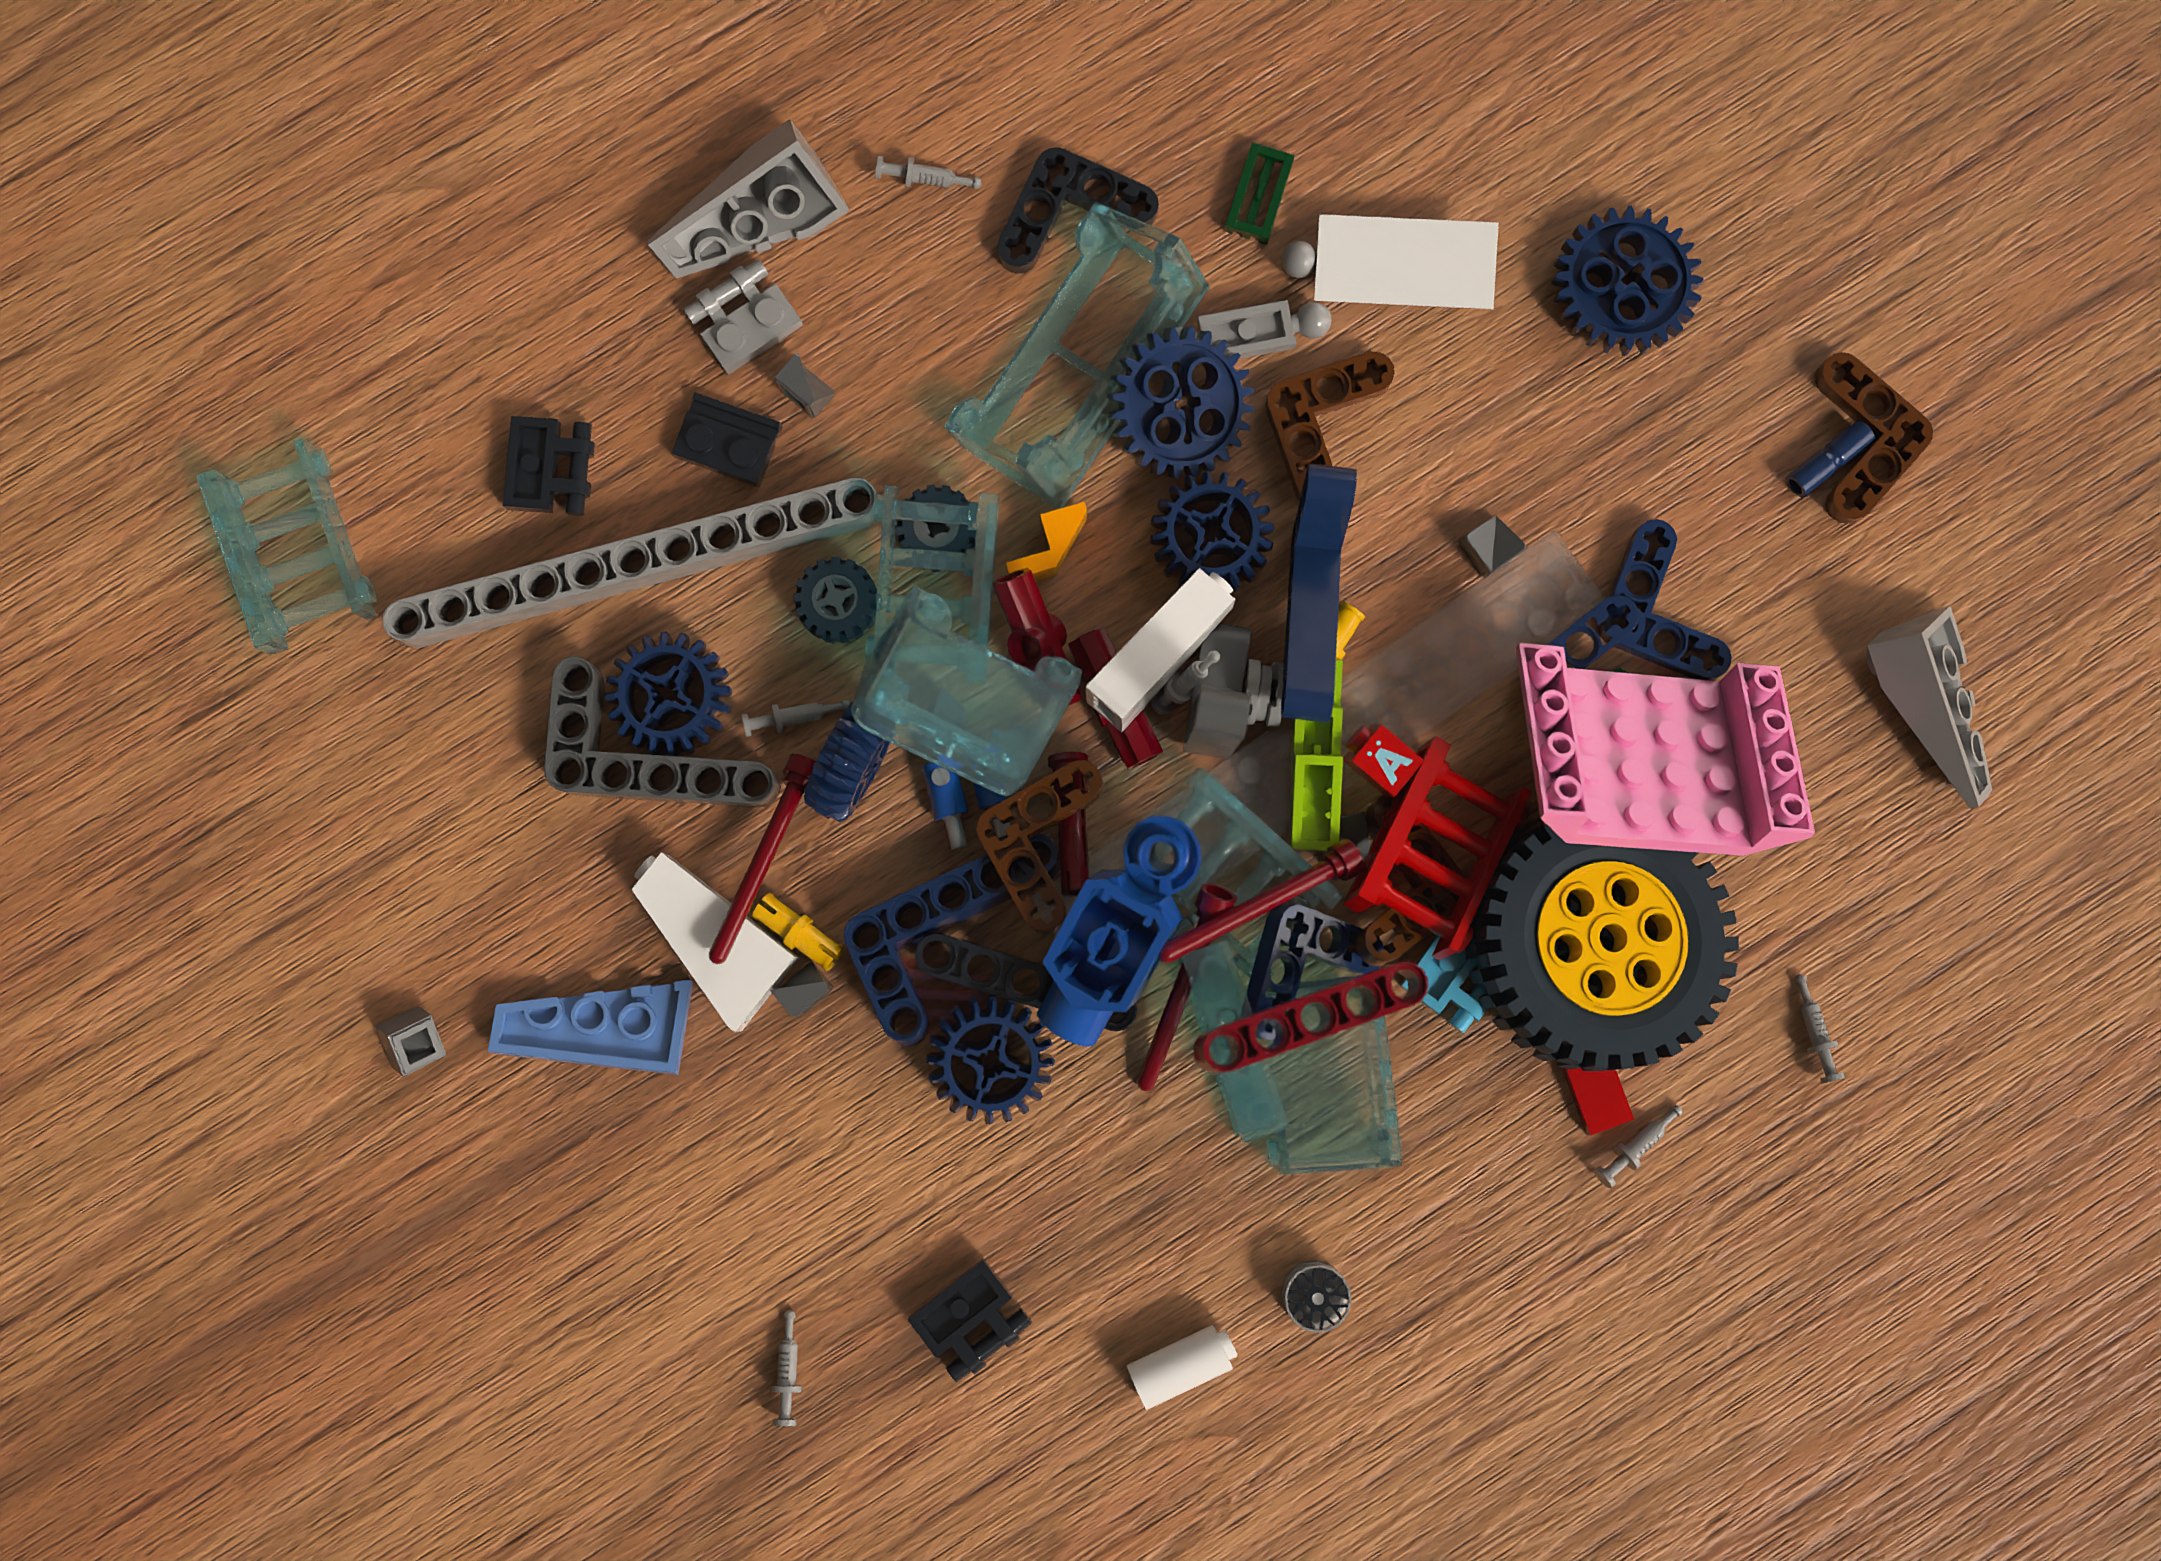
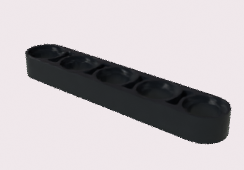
M933 932L925 935L919 940L915 948L917 965L924 973L1005 999L1010 998L1015 1002L1038 1009L1054 981L1044 964L943 933ZM932 941L945 943L950 951L947 963L938 968L927 965L922 957L924 947ZM986 955L993 960L995 969L993 975L988 980L976 981L969 976L967 971L968 963L974 956ZM1025 968L1034 970L1039 977L1037 990L1029 995L1017 993L1012 984L1014 975L1019 970ZM1136 1003L1128 1009L1124 1019L1119 1022L1108 1021L1104 1029L1121 1031L1132 1025L1137 1015Z

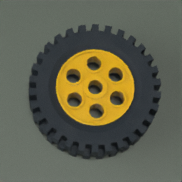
M1547 824L1511 843L1512 848L1504 851L1477 909L1478 914L1470 924V927L1474 929L1476 934V943L1469 944L1465 948L1466 959L1477 958L1479 970L1469 972L1472 984L1484 982L1488 993L1478 997L1484 1009L1496 1007L1500 1015L1492 1020L1501 1031L1513 1029L1516 1034L1512 1037L1511 1041L1520 1048L1534 1047L1535 1051L1532 1056L1542 1061L1558 1060L1556 1065L1558 1067L1566 1069L1582 1068V1071L1592 1072L1631 1069L1660 1062L1659 1058L1673 1057L1682 1052L1683 1049L1680 1044L1694 1043L1703 1033L1697 1026L1713 1024L1720 1014L1710 1005L1726 1002L1731 992V989L1719 984L1720 979L1735 977L1738 965L1737 963L1724 961L1725 953L1739 950V937H1725L1724 926L1736 924L1737 921L1734 910L1720 912L1717 901L1730 896L1725 885L1714 888L1709 886L1706 879L1718 873L1711 862L1696 866L1691 860L1699 852L1566 843ZM1614 883L1619 884L1625 892L1626 898L1623 906L1617 904L1612 898L1611 888ZM1569 893L1576 895L1581 902L1579 916L1573 915L1567 908L1566 898ZM1647 918L1652 919L1658 927V936L1655 941L1651 940L1645 932L1644 925ZM1602 928H1606L1613 935L1614 946L1610 952L1604 949L1600 943L1599 936ZM1558 938L1564 940L1569 947L1570 955L1566 962L1561 961L1555 954L1554 945ZM1636 963L1642 965L1647 974V980L1643 987L1638 985L1633 977V968ZM1591 973L1597 975L1602 982V993L1598 998L1592 995L1588 989V978Z

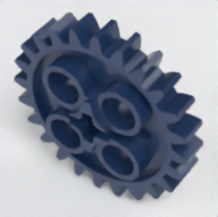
M1632 206L1627 207L1621 218L1618 217L1614 208H1609L1604 215V222L1599 216L1593 214L1587 222L1588 229L1579 224L1572 233L1574 240L1567 238L1561 247V250L1566 255H1559L1554 262V266L1563 272L1557 273L1552 279L1551 284L1563 287L1564 289L1559 291L1553 300L1554 303L1568 304L1560 318L1565 320L1575 317L1578 322L1573 327L1571 333L1575 335L1586 329L1589 332L1586 345L1590 346L1597 338L1604 340L1603 353H1608L1615 343L1619 344L1622 356H1627L1634 344H1636L1641 355L1651 348V341L1658 348L1663 347L1668 341V335L1675 338L1683 330L1681 323L1687 324L1693 318L1694 312L1689 307H1695L1702 298V296L1692 290L1698 289L1704 282V278L1691 274L1702 263L1701 259L1687 258V254L1695 244L1689 242L1680 245L1677 240L1681 236L1683 229L1680 227L1671 233L1665 230L1669 218L1667 216H1664L1657 224L1652 223L1651 209H1647L1640 219L1635 218ZM1618 243L1631 245L1636 252V257L1624 255L1619 249ZM1600 252L1604 253V254H1605V258H1604V257H1599V256H1598V253H1600ZM1586 273L1599 275L1604 281V287L1598 288L1591 285L1586 278ZM1650 275H1659L1664 278L1668 289L1663 290L1654 286ZM1629 277L1633 282L1625 285L1621 280ZM1649 304L1655 305L1656 310L1650 309ZM1618 305H1626L1632 308L1635 312L1636 320L1625 319L1620 314Z
M1175 327L1164 328L1163 340L1157 333H1148L1147 342L1149 348L1141 343H1133L1131 347L1136 358L1134 360L1125 357L1119 359L1121 365L1126 369L1125 375H1111L1110 377L1111 380L1120 385L1119 392L1107 394L1106 398L1118 402V409L1109 412L1107 418L1119 419L1122 424L1112 434L1115 437L1127 436L1129 438L1122 448L1124 453L1130 454L1139 450L1135 464L1145 466L1152 460L1151 473L1161 475L1167 467L1169 477L1179 479L1182 469H1184L1187 476L1191 475L1195 478L1198 476L1199 465L1204 471L1213 472L1215 471L1213 457L1220 461L1228 462L1230 457L1225 447L1230 445L1241 448L1243 444L1235 433L1237 430H1250L1251 426L1241 420L1243 413L1255 411V407L1243 403V397L1255 392L1252 387L1241 386L1240 381L1250 373L1249 369H1235L1233 366L1241 355L1239 353L1223 355L1227 341L1218 339L1211 344L1212 332L1201 331L1196 339L1194 327H1183L1180 336ZM1175 361L1179 365L1176 373L1172 368V364ZM1200 363L1206 370V380L1201 387L1197 388L1192 380V372L1194 367ZM1157 371L1162 376L1163 388L1158 395L1153 396L1148 388V380ZM1182 396H1186L1187 404L1181 406L1180 410L1176 409L1175 401L1182 399ZM1208 409L1213 417V425L1204 434L1199 427V418ZM1165 417L1170 424V434L1165 441L1160 442L1156 437L1155 427L1159 420ZM1186 432L1190 438L1187 444L1183 441Z

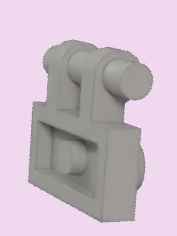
M759 259L746 268H743L741 265L730 272L732 277L711 291L705 288L696 294V301L683 309L693 325L707 315L714 322V325L702 332L701 336L728 375L803 326L800 317L777 284H774L762 293L755 286V283L769 275ZM740 293H743L748 302L726 316L721 306Z

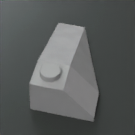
M788 119L747 149L647 242L648 246L674 277L680 278L728 263L730 257L752 250H757V253L772 249V244L797 237L798 240L811 237L850 210L815 151L791 119Z
M1946 606L1882 631L1867 645V663L1872 674L1877 675L1881 689L1971 809L1980 807L1993 790L1982 736L1976 730L1971 731L1970 727L1972 706L1976 705L1973 691H1966L1962 687L1958 666L1967 664L1964 646L1951 606Z

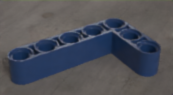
M1308 464L1291 540L1281 718L1329 723L1331 720L1335 691L1341 549L1353 508L1357 481V470L1353 468Z
M1038 834L1029 840L1034 849L1040 848L1050 852V861L1044 867L1051 879H1053L1060 870V856L1053 840L1044 834ZM988 854L855 915L845 926L843 934L845 944L881 1026L886 1034L900 1045L910 1047L922 1042L929 1033L930 1022L899 951L918 943L927 934L944 931L1012 899L1005 884L995 889L984 885L986 874L990 870L995 869ZM1019 858L1011 863L1009 876L1012 881L1025 883L1033 877L1035 868H1031L1026 864L1027 858ZM952 888H961L965 891V899L960 906L952 909L942 906V897L946 891ZM912 907L921 909L922 919L917 926L910 929L900 926V916L906 909ZM868 927L877 928L879 930L877 943L871 948H859L857 939L860 932ZM886 969H895L898 973V981L895 987L888 991L877 990L876 978L879 973ZM913 1011L917 1015L916 1027L908 1034H898L894 1026L896 1018L902 1012Z

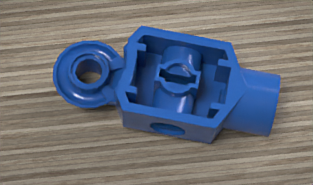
M1165 815L1150 816L1138 822L1127 835L1123 848L1125 869L1100 870L1084 883L1043 960V964L1054 981L1037 1011V1017L1047 1029L1057 1036L1077 1045L1094 1046L1113 1011L1126 1012L1140 999L1161 961L1158 957L1165 943L1173 939L1184 919L1171 896L1186 888L1193 881L1201 864L1200 844L1193 830L1181 820ZM1157 842H1164L1172 848L1175 857L1173 864L1164 863L1158 858L1155 849Z

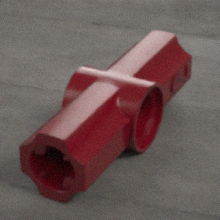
M1024 568L996 579L992 582V585L1012 631L1007 642L1008 652L1014 662L1027 669L1043 710L1046 713L1058 711L1076 703L1082 696L1063 651V646L1067 640L1066 628L1057 616L1047 611L1032 571Z
M1104 627L1089 631L1068 643V647L1086 685L1117 654ZM1094 709L1101 725L1107 727L1114 746L1127 770L1138 767L1163 754L1161 745L1144 710L1121 733Z

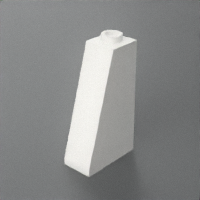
M1199 568L1086 686L1087 703L1122 733L1233 609L1235 598L1230 595L1233 591L1232 587L1218 574L1212 572L1208 576Z
M662 852L657 858L651 855L635 873L634 877L638 882L631 890L726 1025L734 1032L743 1031L772 994L771 990L776 989L800 957L747 916L727 960L718 965L712 963L708 954L731 903L670 855Z

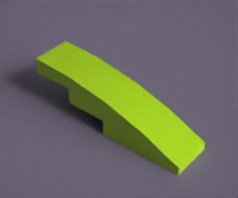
M1336 660L1334 702L1330 722L1292 719L1291 849L1327 850L1328 847L1339 842L1343 756H1341L1343 660Z

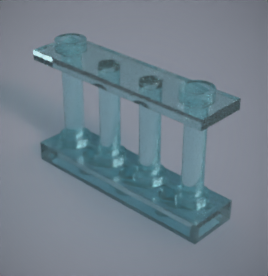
M304 438L293 440L300 461L239 483L227 478L214 469L196 475L254 648L270 655L289 649L284 636L289 633V628L350 606L354 614L366 620L376 618L371 604L376 602L374 588L367 576L362 577L327 477L332 474L330 461L322 448L317 449ZM307 479L315 503L255 525L245 522L241 507L245 506V500ZM321 521L329 546L268 568L260 565L255 549L260 547V542ZM336 563L344 586L343 589L282 611L279 608H275L270 592L274 591V585Z
M885 485L884 495L877 494L875 500L874 520L877 523H882L875 635H867L865 661L873 662L872 674H883L886 671L887 659L958 664V669L966 670V681L985 682L988 668L993 599L992 582H994L1000 494L979 493L978 502L970 501L969 506L898 501L899 486ZM896 519L968 525V530H976L975 549L967 548L966 553L896 548L894 547ZM893 566L965 572L966 577H973L972 596L963 595V600L891 594ZM890 613L961 618V623L970 624L968 642L960 641V646L889 641Z
M1197 768L1185 781L1194 790L1189 794L1190 802L1175 819L1181 820L1191 829L1205 812L1211 814L1216 809L1228 820V823L1224 826L1226 832L1201 859L1197 876L1186 888L1172 894L1198 920L1199 918L1196 915L1198 908L1195 906L1192 897L1240 844L1245 846L1251 841L1263 854L1258 858L1261 863L1234 892L1237 896L1235 907L1257 896L1275 875L1280 877L1286 872L1290 877H1293L1312 867L1204 768ZM1157 842L1155 847L1156 855L1161 861L1172 850L1164 842ZM1327 880L1294 897L1287 904L1315 908L1320 903L1322 906L1332 910L1344 895ZM1288 918L1286 927L1290 929L1294 924ZM1263 931L1248 948L1244 947L1229 932L1220 936L1219 939L1236 953L1230 961L1250 978ZM1270 970V975L1272 977L1274 973Z
M1228 940L1192 951L1177 959L1179 968L1183 961L1192 987L1189 999L1201 1033L1252 1014ZM1256 1028V1039L1263 1046L1258 1029ZM1217 1036L1213 1039L1209 1048L1210 1056L1216 1063L1223 1064L1229 1058V1045L1222 1037ZM1268 1059L1232 1072L1214 1073L1234 1135H1241L1243 1143L1290 1128Z

